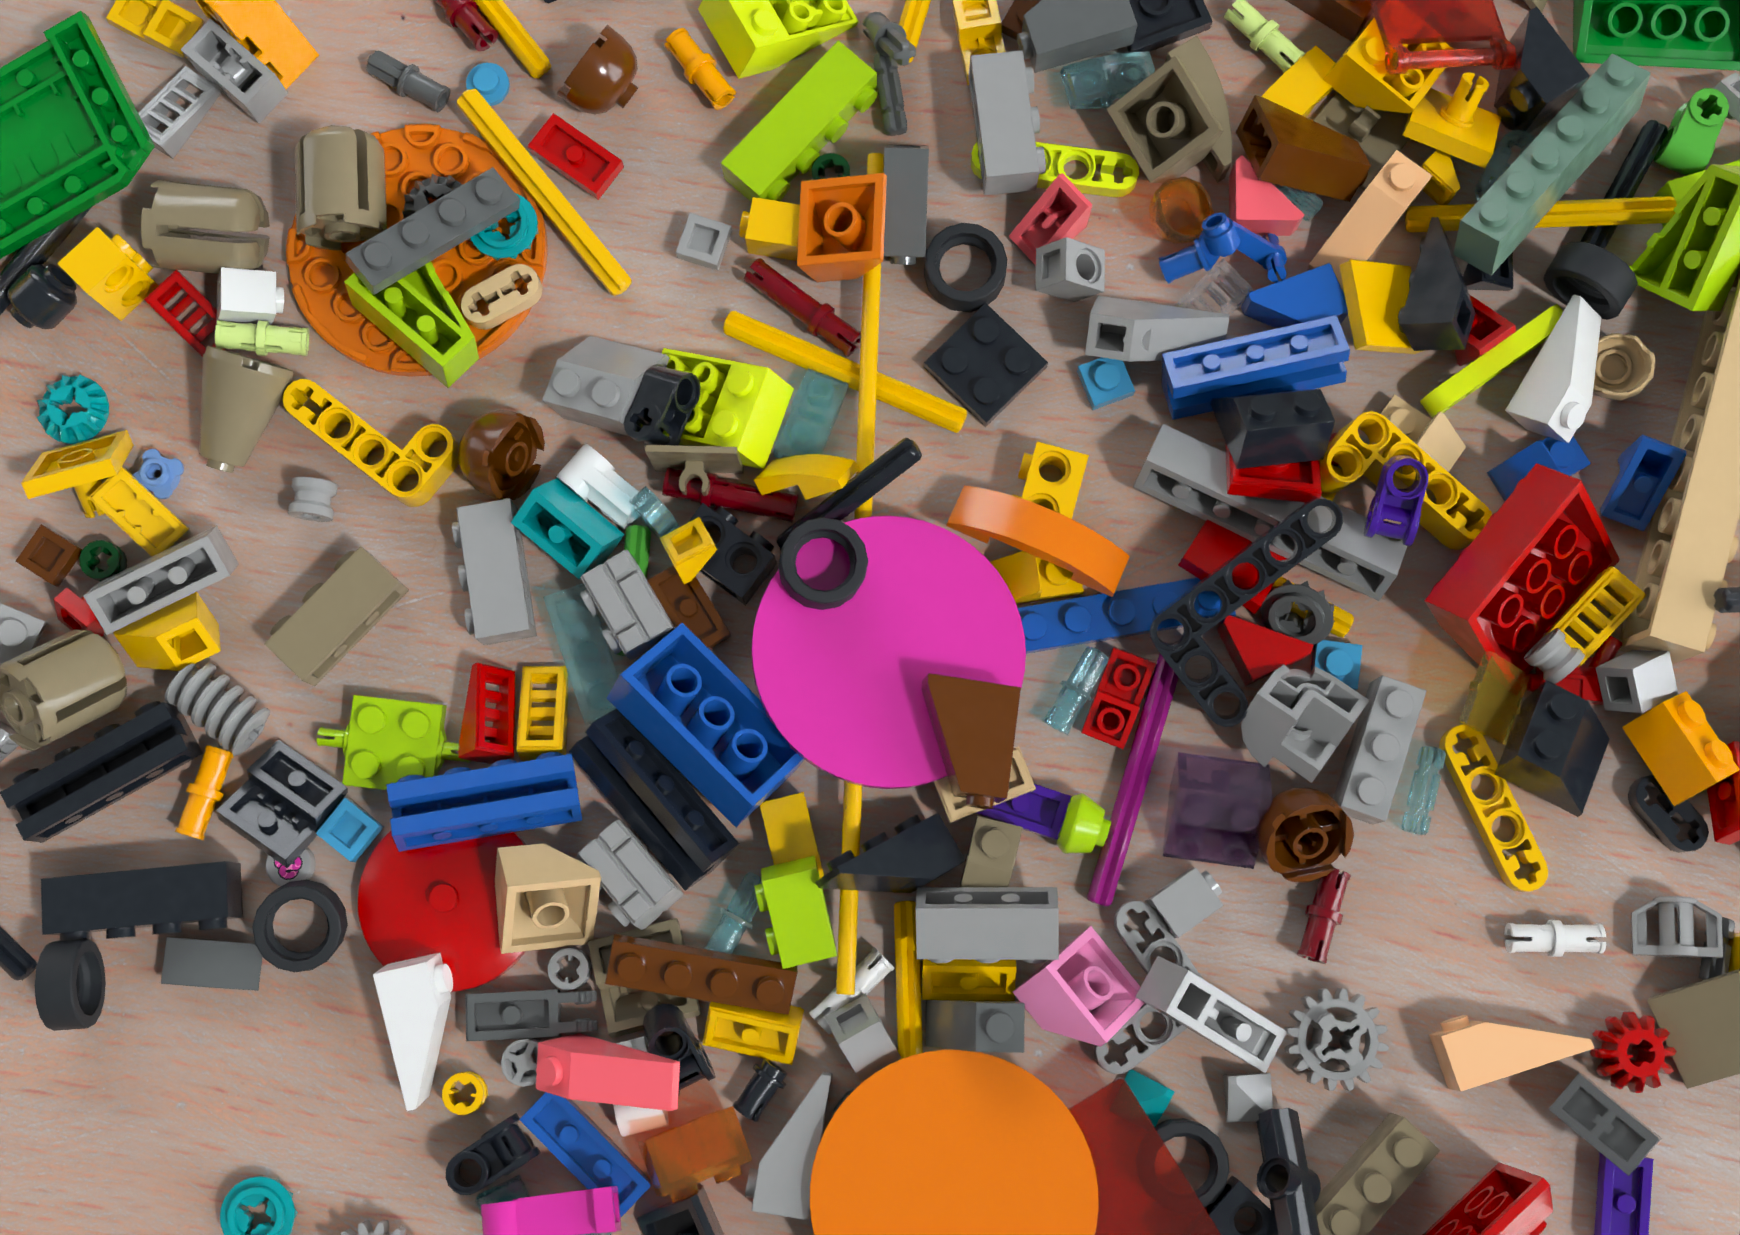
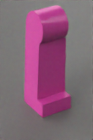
M618 1186L513 1199V1201L481 1205L483 1235H579L622 1230Z

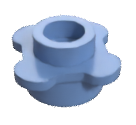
M149 449L143 453V463L139 471L135 472L133 476L148 490L154 492L155 497L167 499L179 485L180 475L184 472L183 463L176 458L169 460L161 456V453L156 449ZM160 470L161 476L155 478V471Z

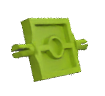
M353 695L351 718L346 730L320 727L317 735L335 737V739L317 738L318 746L343 748L345 765L342 784L346 786L387 790L386 784L396 783L400 778L408 775H422L426 778L438 776L444 760L471 763V760L458 758V753H455V751H459V743L447 742L444 729L447 705Z

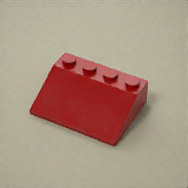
M1536 463L1525 478L1517 483L1514 491L1499 510L1490 516L1487 524L1472 543L1461 552L1458 560L1445 576L1433 586L1430 594L1424 601L1442 629L1505 692L1512 695L1534 667L1524 660L1527 652L1543 638L1597 575L1610 566L1615 567L1620 558L1582 481Z
M1499 1162L1423 1235H1539L1547 1225L1544 1220L1553 1212L1550 1184L1541 1176Z

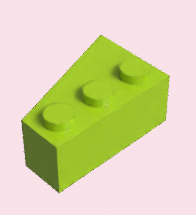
M1711 164L1673 209L1676 212L1659 233H1653L1645 243L1648 247L1634 264L1628 265L1635 273L1638 286L1691 311H1721L1740 269V166Z
M431 261L375 295H372L355 273L344 281L352 306L447 388L479 359L475 336L451 295L440 281Z

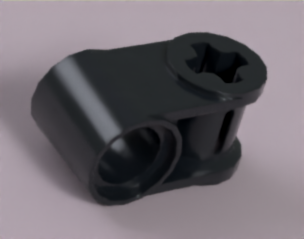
M657 365L651 366L646 370L631 409L625 416L624 430L627 435L636 441H643L644 446H678L691 412L700 397L701 386L697 376L689 372ZM637 421L643 425L642 428L637 425ZM665 430L667 433H669V437L664 435L662 432Z
M664 1003L648 1010L644 1016L643 1027L649 1053L680 1062L678 1096L681 1089L704 1078L708 1081L716 1078L710 1059L701 1042L696 1039L683 1012L677 1006ZM673 1031L670 1035L659 1036L664 1032Z
M517 1113L484 1133L481 1139L456 1154L449 1161L445 1178L448 1186L454 1192L460 1195L474 1194L502 1176L506 1177L541 1154L538 1147L532 1148L519 1127L518 1122L520 1118ZM465 1159H473L481 1167V1178L477 1184L466 1183L461 1178L460 1166Z

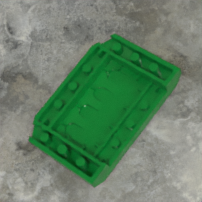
M82 11L44 31L43 33L48 41L0 68V259L127 187L155 147L89 16Z

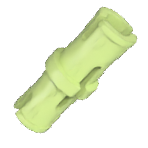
M1236 0L1232 4L1235 9H1228L1225 13L1224 19L1233 24L1251 41L1249 46L1254 51L1261 50L1283 70V73L1305 55L1303 51L1298 49L1278 30L1280 25L1277 22L1265 19L1246 0Z
M217 320L215 327L216 348L256 351V354L259 356H267L268 352L308 355L309 328L280 327L269 325L268 321L259 320L257 324Z

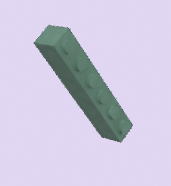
M1611 54L1460 220L1453 255L1492 275L1640 109L1651 72Z

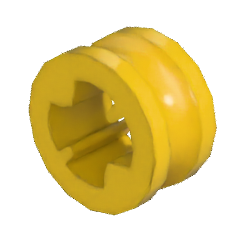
M472 1071L461 1072L451 1076L445 1082L442 1089V1100L445 1107L457 1115H467L479 1110L484 1105L488 1096V1087L485 1080L479 1074ZM459 1081L463 1085L470 1083L474 1085L476 1092L472 1093L471 1096L475 1097V1101L471 1105L467 1101L460 1103L456 1101L454 1093H458L459 1090L455 1089V1086Z

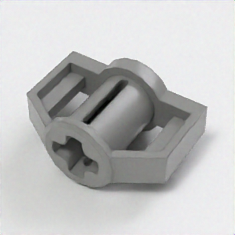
M1656 897L1653 901L1631 913L1632 955L1723 958L1722 915L1693 897ZM1658 905L1659 946L1647 945L1646 911ZM1693 906L1706 913L1707 947L1694 946ZM1674 908H1677L1678 943L1675 942Z

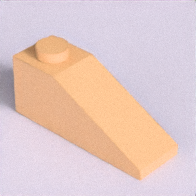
M1396 150L1310 262L1308 268L1312 270L1330 263L1340 287L1344 291L1339 265L1349 260L1368 261L1405 214L1406 210L1422 192L1432 175Z
M1468 1015L1445 1020L1440 1023L1441 1031L1429 1034L1447 1088L1460 1092L1594 1049L1591 1039L1489 1022L1469 1021Z

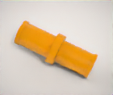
M685 28L673 31L666 38L667 42L664 43V46L683 67L685 78L690 84H696L714 109L720 110L728 106L735 97L733 95H736V91L716 69L717 63L711 54L704 53Z
M206 745L194 783H188L185 791L190 794L178 827L175 829L176 833L204 841V835L216 802L221 803L224 793L220 791L231 760L234 758L232 752Z

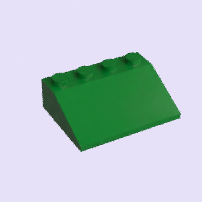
M1573 0V54L1580 63L1603 64L1611 54H1614L1637 66L1740 71V0Z

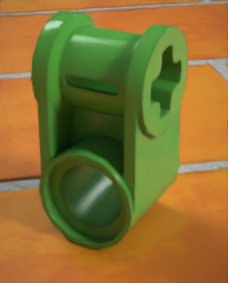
M1713 88L1701 89L1687 103L1680 106L1674 114L1668 128V134L1659 148L1654 162L1685 176L1704 171L1713 155L1715 142L1728 115L1729 104L1724 94Z

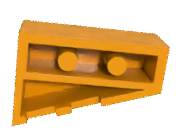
M195 0L208 19L211 18L274 72L285 89L319 56L275 0Z

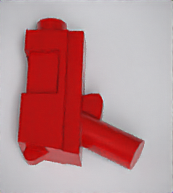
M1609 636L1598 648L1593 658L1589 657L1582 666L1576 667L1555 685L1589 701L1590 704L1604 705L1596 667L1614 659L1622 646V642ZM1536 666V674H1529L1527 677L1526 689L1528 692H1534L1545 682L1543 672L1538 666Z

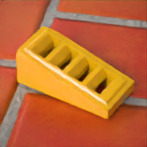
M1610 566L1597 575L1545 635L1559 628L1565 634V642L1571 648H1579L1585 654L1584 659L1577 666L1580 667L1646 597V594L1618 569ZM1593 599L1596 600L1612 615L1607 618L1590 602ZM1580 613L1599 628L1596 633L1577 617ZM1567 626L1572 628L1587 642L1584 647L1564 631Z
M523 666L516 750L520 760L523 762L536 760V757L548 752H559L566 755L568 666ZM533 684H557V689L533 690ZM532 702H556L555 707H532ZM532 721H554V726H532ZM531 739H553V740H531Z

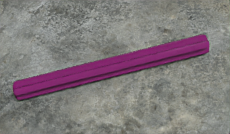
M1160 653L1110 817L1111 825L1104 846L1101 848L1087 894V899L1090 902L1101 906H1110L1112 904L1179 678Z

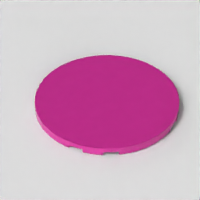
M871 516L844 522L857 532L865 544L868 557L865 579L854 597L840 607L818 610L805 607L790 597L781 584L778 569L762 597L752 633V670L760 701L771 723L774 724L790 747L811 765L851 784L879 789L910 788L940 780L946 777L947 773L921 690L922 680L928 673L1022 688L1025 673L1026 647L1023 625L1016 602L1007 584L988 559L970 543L940 526L918 519L899 516ZM823 537L812 539L804 544L797 553L795 563L797 573L802 581L813 589L822 591L834 589L841 585L849 574V556L843 546L832 539Z

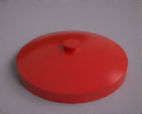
M390 831L383 837L370 855L364 867L358 890L360 926L364 938L377 960L383 966H386L387 964L440 952L443 964H447L452 973L453 989L451 992L480 987L510 970L526 951L501 954L495 892L497 849L499 847L526 845L524 840L516 832L399 852L392 837V831Z

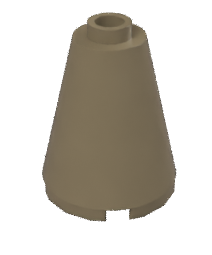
M207 345L205 354H203L199 453L201 456L208 458L206 466L233 473L235 466H245L279 406L284 391L291 384L293 370Z

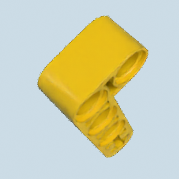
M309 379L293 381L283 393V404L289 414L397 500L409 507H418L427 503L459 465V443L445 427L439 424H430L422 427L401 450L318 384ZM307 400L316 403L323 410L319 417L303 406ZM345 422L351 423L347 435L339 439L334 438V432L340 424ZM447 441V448L441 456L429 457V450L435 442ZM384 448L383 459L378 464L368 465L369 454L375 449ZM417 474L419 480L416 487L411 491L402 492V481L409 475Z
M1368 411L1360 414L1340 429L1329 442L1324 459L1319 460L1321 489L1324 493H1337L1362 475L1366 476L1377 486L1384 463L1391 457L1408 455L1421 462L1426 468L1429 475L1427 489L1431 490L1436 498L1435 504L1430 501L1425 492L1419 524L1443 545L1454 550L1468 547L1485 527L1492 515L1490 509L1385 416L1378 412ZM1358 429L1365 432L1368 436L1369 444L1360 439ZM1332 461L1341 466L1343 477L1335 473L1331 465ZM1411 465L1401 466L1403 474L1395 470L1393 483L1396 488L1405 489L1413 484L1416 472Z

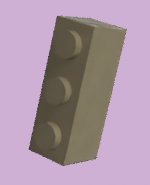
M361 546L355 552L349 551L343 555L334 567L336 572L324 584L318 583L313 586L303 597L302 602L304 604L292 616L287 615L280 619L270 632L272 636L264 643L302 681L312 686H316L409 591L387 568Z
M1389 1113L1320 1192L1319 1198L1315 1203L1320 1235H1367L1440 1150L1405 1117Z

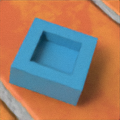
M1101 357L1082 364L1077 368L1078 376L1092 410L1131 397L1135 393L1134 386L1122 360Z
M1322 640L1313 646L1311 671L1314 667H1317L1333 675L1356 691L1359 684L1363 645Z
M344 798L316 834L350 862H356L384 826L351 799Z

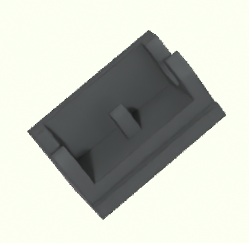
M1581 1073L1577 1074L1549 1108L1553 1114L1628 1176L1662 1139Z

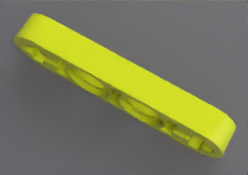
M1036 142V147L1044 148L1046 162L1045 173L1039 174L1036 188L1047 189L1056 177L1062 173L1083 194L1124 197L1135 188L1139 176V166L1135 159L1128 154ZM976 143L971 152V169L979 179H982ZM1072 160L1081 161L1086 165L1088 174L1081 179L1069 178L1064 172L1065 164ZM1096 164H1102L1099 182L1093 181ZM1115 167L1123 168V175L1127 176L1124 177L1122 183L1114 182V175L1112 174Z
M1557 303L1439 385L1420 400V404L1431 418L1439 411L1442 413L1446 412L1545 342L1563 313L1562 308Z

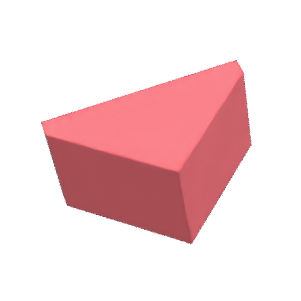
M1241 155L1235 161L1229 175V218L1257 235L1268 236V233H1273L1277 236H1291L1297 230L1305 214L1272 183L1258 180L1251 163Z
M1063 173L1059 174L1008 237L1036 266V248L1066 237L1070 239L1076 237L1087 227L1092 204Z

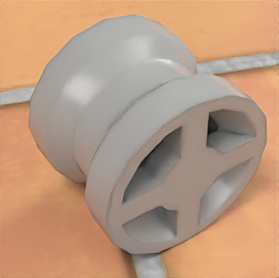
M312 477L293 478L291 488L295 492V498L289 504L288 515L309 521H332L334 510L330 506L331 498L337 494L338 485L328 480Z
M1556 628L1539 640L1527 652L1524 660L1530 666H1538L1543 672V679L1545 681L1548 680L1556 684L1581 663L1585 654L1579 648H1571L1565 642V634L1559 628Z
M526 1038L517 1040L504 1051L501 1059L502 1072L512 1084L522 1087L536 1084L537 1063H535L533 1056L537 1062L538 1042H543L541 1039Z

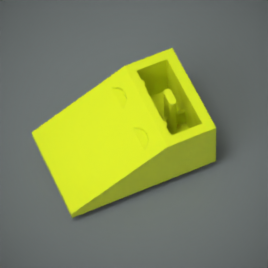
M702 0L698 8L738 79L774 70L857 26L859 23L846 0Z
M663 348L662 354H666L670 358L666 368L696 375L701 386L698 403L691 412L679 445L737 447L743 465L764 469L794 388L768 367ZM664 430L662 433L669 437V433Z

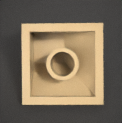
M544 843L499 847L496 860L495 892L501 954L588 944V941H592L594 938L601 882L600 872Z

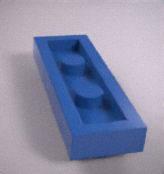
M545 1092L519 1119L587 1189L618 1186L620 1217L654 1184L570 1099Z

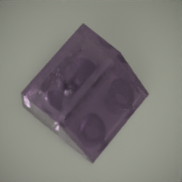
M1178 752L1169 791L1163 856L1254 869L1259 851L1256 837L1257 829L1262 818L1269 812L1272 803L1269 764L1264 768L1260 763Z

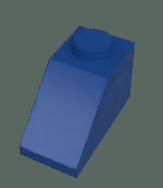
M1330 263L1252 291L1247 294L1241 305L1245 316L1274 328L1337 315L1340 324H1342L1348 315L1345 296Z

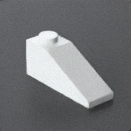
M1572 296L1505 410L1526 430L1568 444L1576 430L1583 424L1586 414L1592 405L1601 316L1581 296Z
M440 952L387 964L373 974L407 1111L416 1109L430 1096L450 1005L453 977L449 966L443 964Z

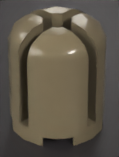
M335 125L318 128L302 136L295 147L297 235L300 233L305 235V244L321 249L341 250V242L369 240L386 230L384 148L376 137L360 129L353 130L351 127Z
M157 180L151 184L150 187H157L158 190L154 196L152 208H142L141 238L143 248L152 249L157 264L151 265L152 267L219 274L221 267L257 270L261 266L268 253L270 237L262 234L243 233L256 231L258 227H270L268 212L260 196L251 190L164 180Z
M74 629L0 664V710L3 712L8 723L17 732L9 736V738L21 748L30 751L45 746L119 708L127 695L125 669L118 653L104 638L89 630Z

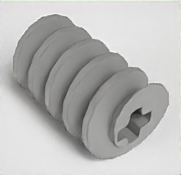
M194 663L186 666L179 671L169 684L165 693V701L171 705H177L178 711L182 715L191 716L194 725L200 728L205 727L206 734L213 739L218 738L219 745L222 748L232 749L233 756L240 755L262 733L265 722L270 715V710L264 707L253 714L252 711L257 703V699L252 696L246 698L241 703L238 702L243 693V688L236 685L226 692L225 689L230 682V677L222 674L215 680H212L216 672L214 664L209 663L200 670L197 668V664Z

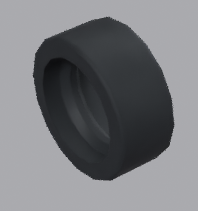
M959 223L946 227L934 236L926 250L924 278L928 291L939 304L953 311L971 312L980 309L985 303L990 304L998 297L1005 283L1008 259L1004 246L992 231L979 224ZM959 245L975 246L983 250L991 263V275L987 282L979 289L971 291L956 290L947 285L942 279L940 272V261L946 251Z
M1571 241L1562 245L1543 277L1546 288L1561 303L1567 306L1573 295L1581 296L1601 316V319L1607 320L1619 316L1638 284L1635 273L1627 263L1615 254L1586 242Z
M829 518L807 520L792 530L782 546L778 565L781 584L791 598L805 607L818 610L840 607L852 599L862 585L866 576L868 557L865 544L857 532L842 521ZM822 537L832 539L842 545L850 561L849 574L845 581L836 588L825 591L813 589L805 584L799 577L795 564L797 553L801 547L812 539Z
M299 880L284 884L266 897L256 911L252 928L254 943L263 958L278 969L295 973L313 970L327 962L344 941L348 923L346 909L334 891L322 883ZM305 899L313 901L322 908L327 917L328 930L326 938L320 946L311 951L299 953L288 950L279 943L274 935L273 921L276 912L283 904L290 900Z
M89 939L54 941L47 944L41 952L35 974V1000L39 1016L47 1028L53 1031L85 1029L93 1026L101 1015L105 1000V967L101 952L93 941Z
M1185 1118L1167 1119L1157 1124L1141 1140L1136 1156L1137 1174L1145 1191L1164 1208L1179 1213L1197 1212L1213 1204L1225 1190L1230 1172L1228 1154L1220 1138L1201 1123ZM1186 1136L1195 1139L1205 1148L1209 1156L1210 1170L1207 1180L1200 1188L1191 1193L1179 1194L1168 1190L1161 1184L1155 1172V1158L1157 1151L1164 1142L1174 1137Z

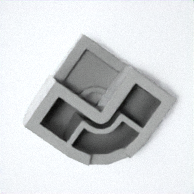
M1284 664L1273 672L1247 708L1246 717L1241 723L1243 741L1251 756L1264 768L1274 757L1285 764L1290 770L1300 774L1312 783L1361 714L1369 699L1333 675L1317 667H1314L1311 672L1298 669H1288Z

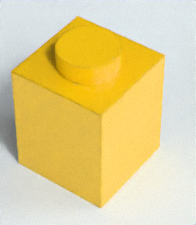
M753 197L750 212L743 211L739 228V237L745 238L748 253L797 261L800 204Z

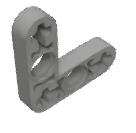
M1130 901L1123 904L1116 911L1114 917L1116 932L1147 975L1152 967L1150 963L1151 953L1155 948L1165 946L1173 951L1175 964L1203 979L1154 909L1147 903ZM1130 909L1135 914L1145 913L1147 919L1142 924L1149 936L1153 935L1156 930L1162 935V938L1148 943L1142 952H1140L1136 944L1145 941L1137 930L1128 932L1124 927L1129 921L1126 912ZM1145 1003L1110 1039L1118 1045L1122 1044L1130 1038L1123 1030L1131 1025L1135 1038L1145 1045V1049L1138 1053L1137 1046L1131 1045L1124 1050L1123 1056L1126 1060L1119 1065L1114 1060L1108 1063L1105 1061L1104 1056L1109 1052L1106 1046L1107 1043H1105L1101 1047L1095 1045L1094 1057L1097 1064L1103 1070L1112 1074H1123L1187 1028ZM1149 1012L1160 1013L1166 1022L1164 1033L1156 1039L1147 1038L1140 1029L1142 1017Z

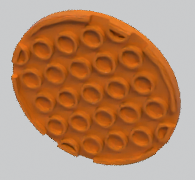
M432 124L405 125L404 128L379 133V131L373 132L371 135H374L380 142L385 153L387 229L405 219L402 213L405 206L404 195L411 192L415 181L422 182L430 178L431 174L438 177H448L451 175L463 185L492 167L514 193L523 196L530 202L537 214L539 234L535 235L531 249H525L517 255L516 259L508 257L500 258L497 261L491 256L484 253L481 254L471 238L431 261L440 281L451 295L475 336L479 355L478 360H480L503 344L519 328L532 307L496 327L484 330L472 326L466 319L461 309L462 297L471 287L516 264H525L531 267L537 273L541 284L543 283L547 265L548 242L541 208L485 140L471 133H461ZM431 197L428 198L429 204L436 201V199ZM295 214L292 227L288 229L286 263L289 266L294 297L307 321L316 332L340 354L363 367L398 376H431L432 374L351 304L344 281L354 271L346 263V253L365 241L341 242V250L321 249L305 244V235L302 233L297 235ZM502 218L498 221L499 227L494 229L493 232L499 231L508 240L510 239L509 227L515 225V222L508 223L506 218ZM522 278L514 281L515 290H518L521 295L529 291L527 288L529 282L525 283ZM483 299L478 300L475 312L479 311L482 316L489 314L488 305L490 303L487 304Z
M962 1050L929 1051L908 1056L875 1072L863 1081L834 1113L821 1138L812 1167L810 1181L811 1222L814 1235H1095L1098 1218L1096 1170L1088 1144L1075 1118L1059 1097L1034 1075L1002 1058L981 1052Z

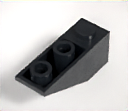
M1438 217L1431 218L1427 234L1420 241L1419 261L1416 271H1413L1410 275V291L1406 304L1401 307L1398 316L1399 329L1406 335L1414 351L1466 349L1476 314L1456 256L1453 255L1452 245Z
M939 813L923 821L916 814L894 827L897 835L889 839L886 833L882 832L861 845L864 853L855 857L852 851L849 850L828 862L826 865L830 872L815 883L818 888L912 893L917 890V887L925 886L965 862L966 859Z

